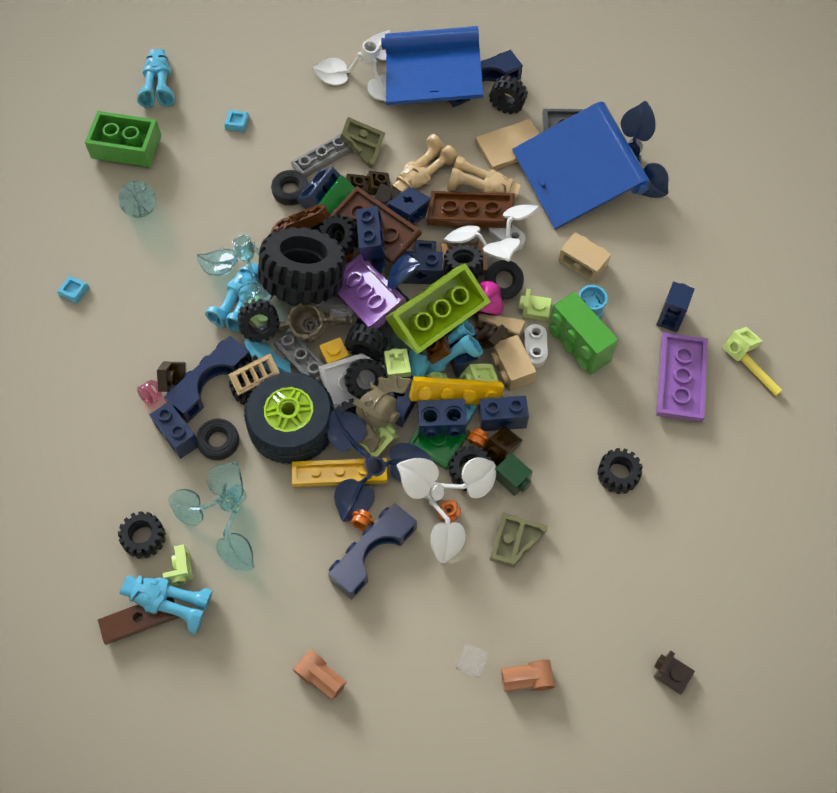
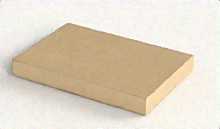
M527 119L477 136L475 142L489 167L493 170H498L518 163L512 149L535 137L539 132L531 119Z

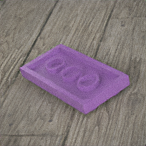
M361 254L345 266L342 288L337 295L367 327L371 326L373 329H378L387 321L385 318L387 315L407 302L396 289L391 290L387 287L388 281L368 261H364Z
M663 332L661 336L656 416L703 422L705 414L708 338Z

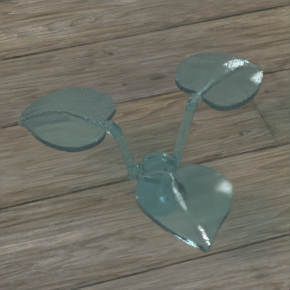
M248 235L235 237L232 250L219 249L206 254H197L201 268L211 276H222L229 273L232 265L237 264V256L247 263L253 283H246L238 290V298L243 304L245 302L252 303V299H255V302L263 299V302L273 298L267 292V289L265 290L262 287L260 281H256L250 260L253 259L255 252L259 255L260 250L256 247L255 242H251Z
M237 461L216 466L208 472V486L212 493L220 496L216 500L200 505L199 495L189 489L177 490L169 496L168 501L172 511L182 523L189 526H196L202 522L204 517L202 510L218 503L224 511H232L223 532L224 538L216 542L218 555L227 565L238 570H252L255 567L253 563V550L249 541L239 533H228L236 514L240 511L238 506L247 497L243 489L242 476Z

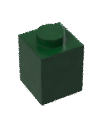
M512 453L495 468V479L514 496L519 491H526L532 483L533 471Z

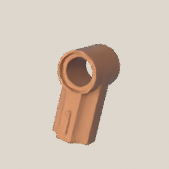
M309 649L293 668V671L306 683H312L333 701L341 693L347 682L326 665L327 663L317 653Z
M537 660L528 663V665L501 669L504 692L526 689L544 691L555 687L550 660Z

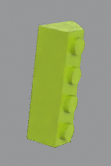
M465 263L454 268L385 318L396 335L416 354H419L491 301Z

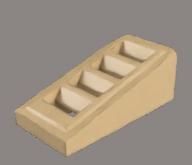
M480 313L477 320L479 328L488 324L495 329L503 324L508 331L501 339H507L515 335L521 338L525 327L524 320Z
M270 353L228 375L239 396L254 389L264 379L280 374ZM266 363L268 364L269 369L271 371V373L268 375L263 366V364ZM257 367H259V370L263 376V378L261 379L258 378L254 370ZM250 371L255 382L250 383L246 372ZM239 375H242L246 384L243 388L237 378Z

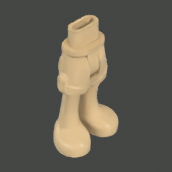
M431 134L426 140L427 152L417 161H411L406 164L400 176L396 178L397 182L392 185V188L404 192L409 187L416 190L422 185L430 182V176L443 166L455 163L458 157L456 150L450 145L443 147L441 139L436 134ZM439 157L436 161H434V162H433L431 165H429L427 168H424L430 161H432L433 159Z
M458 156L447 190L453 192L460 184L475 187L485 193H515V199H517L521 184L513 182L512 178H508L496 170L486 171L467 162L464 157ZM468 174L475 175V176H477V177H480L481 179L476 178V177H473V176H470V175H468Z

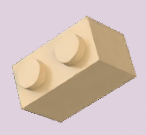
M575 232L561 248L558 261L594 283L607 268L611 253L605 248L592 243L585 236Z
M518 335L501 340L496 346L492 347L490 359L494 366L497 365L500 371V380L503 385H507L509 391L535 381L536 370Z

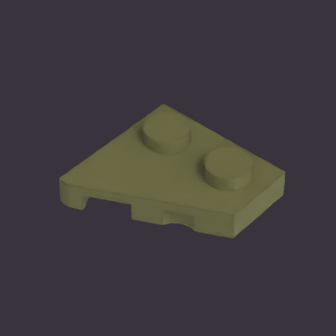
M348 117L340 138L369 168H373L385 132Z
M503 513L490 561L514 567L546 533L548 526Z

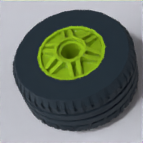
M282 372L264 379L252 390L245 405L244 420L251 442L258 452H261L263 456L277 463L290 464L293 461L313 459L312 457H316L317 454H320L329 445L327 430L330 428V422L328 419L334 410V405L327 388L316 378L304 373L300 374L299 372Z

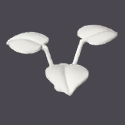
M383 31L367 39L362 45V52H358L356 59L348 69L345 62L341 59L328 58L313 66L315 74L328 85H343L348 80L347 74L352 71L361 58L365 64H373L375 79L368 82V93L372 98L386 102V73L378 76L376 58L380 61H386V50H382L381 38H385V34L391 33V31Z
M517 205L507 209L503 213L504 218H508L506 239L487 245L479 233L480 227L468 225L450 232L444 238L443 243H464L477 237L484 246V253L492 257L493 263L499 260L509 262L513 253L521 244L519 239L510 238L511 222L531 216L539 209V206Z
M480 457L469 460L462 470L464 484L435 482L439 471L436 464L428 459L413 458L397 464L405 493L414 499H428L429 505H432L445 520V523H437L431 532L432 551L440 563H446L460 552L464 546L466 534L460 523H450V518L438 506L436 501L442 499L444 489L467 488V493L471 498L485 496L493 487L496 478V465L493 461Z

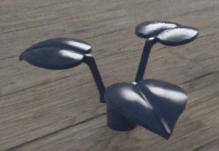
M643 101L628 110L623 115L620 123L624 135L633 137V139L628 141V144L641 166L640 153L643 149L641 141H648L656 129L655 116L647 101ZM658 163L647 164L643 170L651 184L649 189L642 195L652 198L666 196L669 193V176L666 169Z
M410 255L401 256L390 269L387 287L391 290L396 289L406 301H409L410 299L402 293L398 286L422 264ZM381 258L371 261L370 264L382 274L385 270V260ZM358 317V319H357V321H356V324H359V325L361 326V324H364V323H363V321Z
M336 409L329 416L330 428L327 430V436L330 444L341 452H345L353 446L366 459L363 468L367 474L360 483L355 479H346L340 482L335 489L334 502L343 522L351 521L353 512H359V510L368 511L371 508L375 498L374 490L364 485V483L371 479L372 476L382 475L388 465H391L393 477L401 481L397 467L398 463L413 458H424L433 461L423 449L411 443H398L394 445L389 452L390 461L385 462L380 457L369 456L356 444L362 441L366 435L364 421L354 413Z

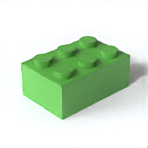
M97 111L84 143L91 159L150 167L162 135L156 119Z
M575 291L553 305L548 327L553 337L561 341L566 352L572 354L577 359L578 365L583 370L592 375L611 362L619 339Z

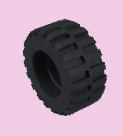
M289 227L286 230L284 228L279 229L276 233L272 232L261 243L257 276L262 287L265 290L267 289L271 296H277L278 300H286L290 304L295 305L296 303H301L302 305H309L310 303H314V305L320 304L323 300L326 302L337 295L342 288L346 265L345 251L336 239H331L330 235L322 234L319 230H308L305 227H301V229Z

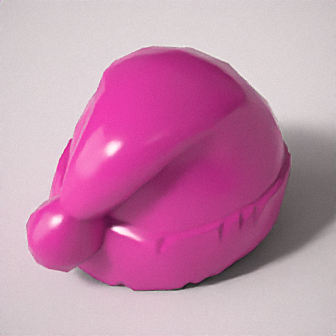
M490 281L479 283L491 302L472 316H479L480 313L501 315L504 309L501 288L496 283Z

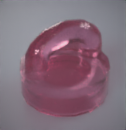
M154 380L143 383L137 388L140 398L148 406L158 402L162 396V392H158V383Z

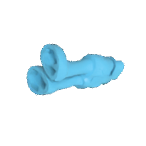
M152 49L146 58L147 60L142 70L146 80L144 86L137 94V101L145 108L154 105L155 93L153 86L154 80L158 78L156 87L157 100L162 106L169 107L175 102V94L166 84L167 78L171 74V67L168 65L165 50Z
M247 262L245 267H241L237 275L228 283V293L221 307L210 306L207 308L205 316L210 322L221 328L226 324V327L233 332L240 331L237 318L238 313H240L239 309L241 306L245 307V302L254 299L258 292V264ZM238 298L239 301L234 312L230 313L235 301Z
M467 319L448 334L450 345L459 340L450 348L451 354L434 364L430 363L425 375L444 371L447 363L460 354L468 353L472 357H479L483 354L481 345L473 337L475 330ZM426 349L419 354L427 357Z
M127 575L120 590L121 595L130 597L129 601H134L142 606L146 612L157 614L158 611L184 619L187 622L188 632L195 635L200 628L204 611L208 607L213 590L208 588L195 592L187 591L169 585L167 579L160 577L156 579L143 578L140 575L138 578ZM169 597L195 605L198 609L185 607L166 599Z

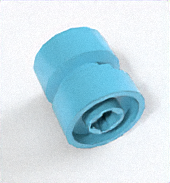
M587 285L581 289L579 297L601 320L608 299L607 293L597 285Z

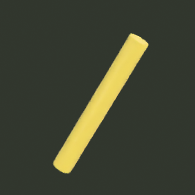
M746 353L741 361L775 396H778L783 390Z

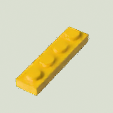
M413 376L409 398L411 401L465 399V404L479 405L480 399L502 397L504 385L502 382Z
M366 459L293 461L292 486H335L346 479H355L360 483L367 474L363 468ZM387 467L382 475L372 476L364 484L388 483Z

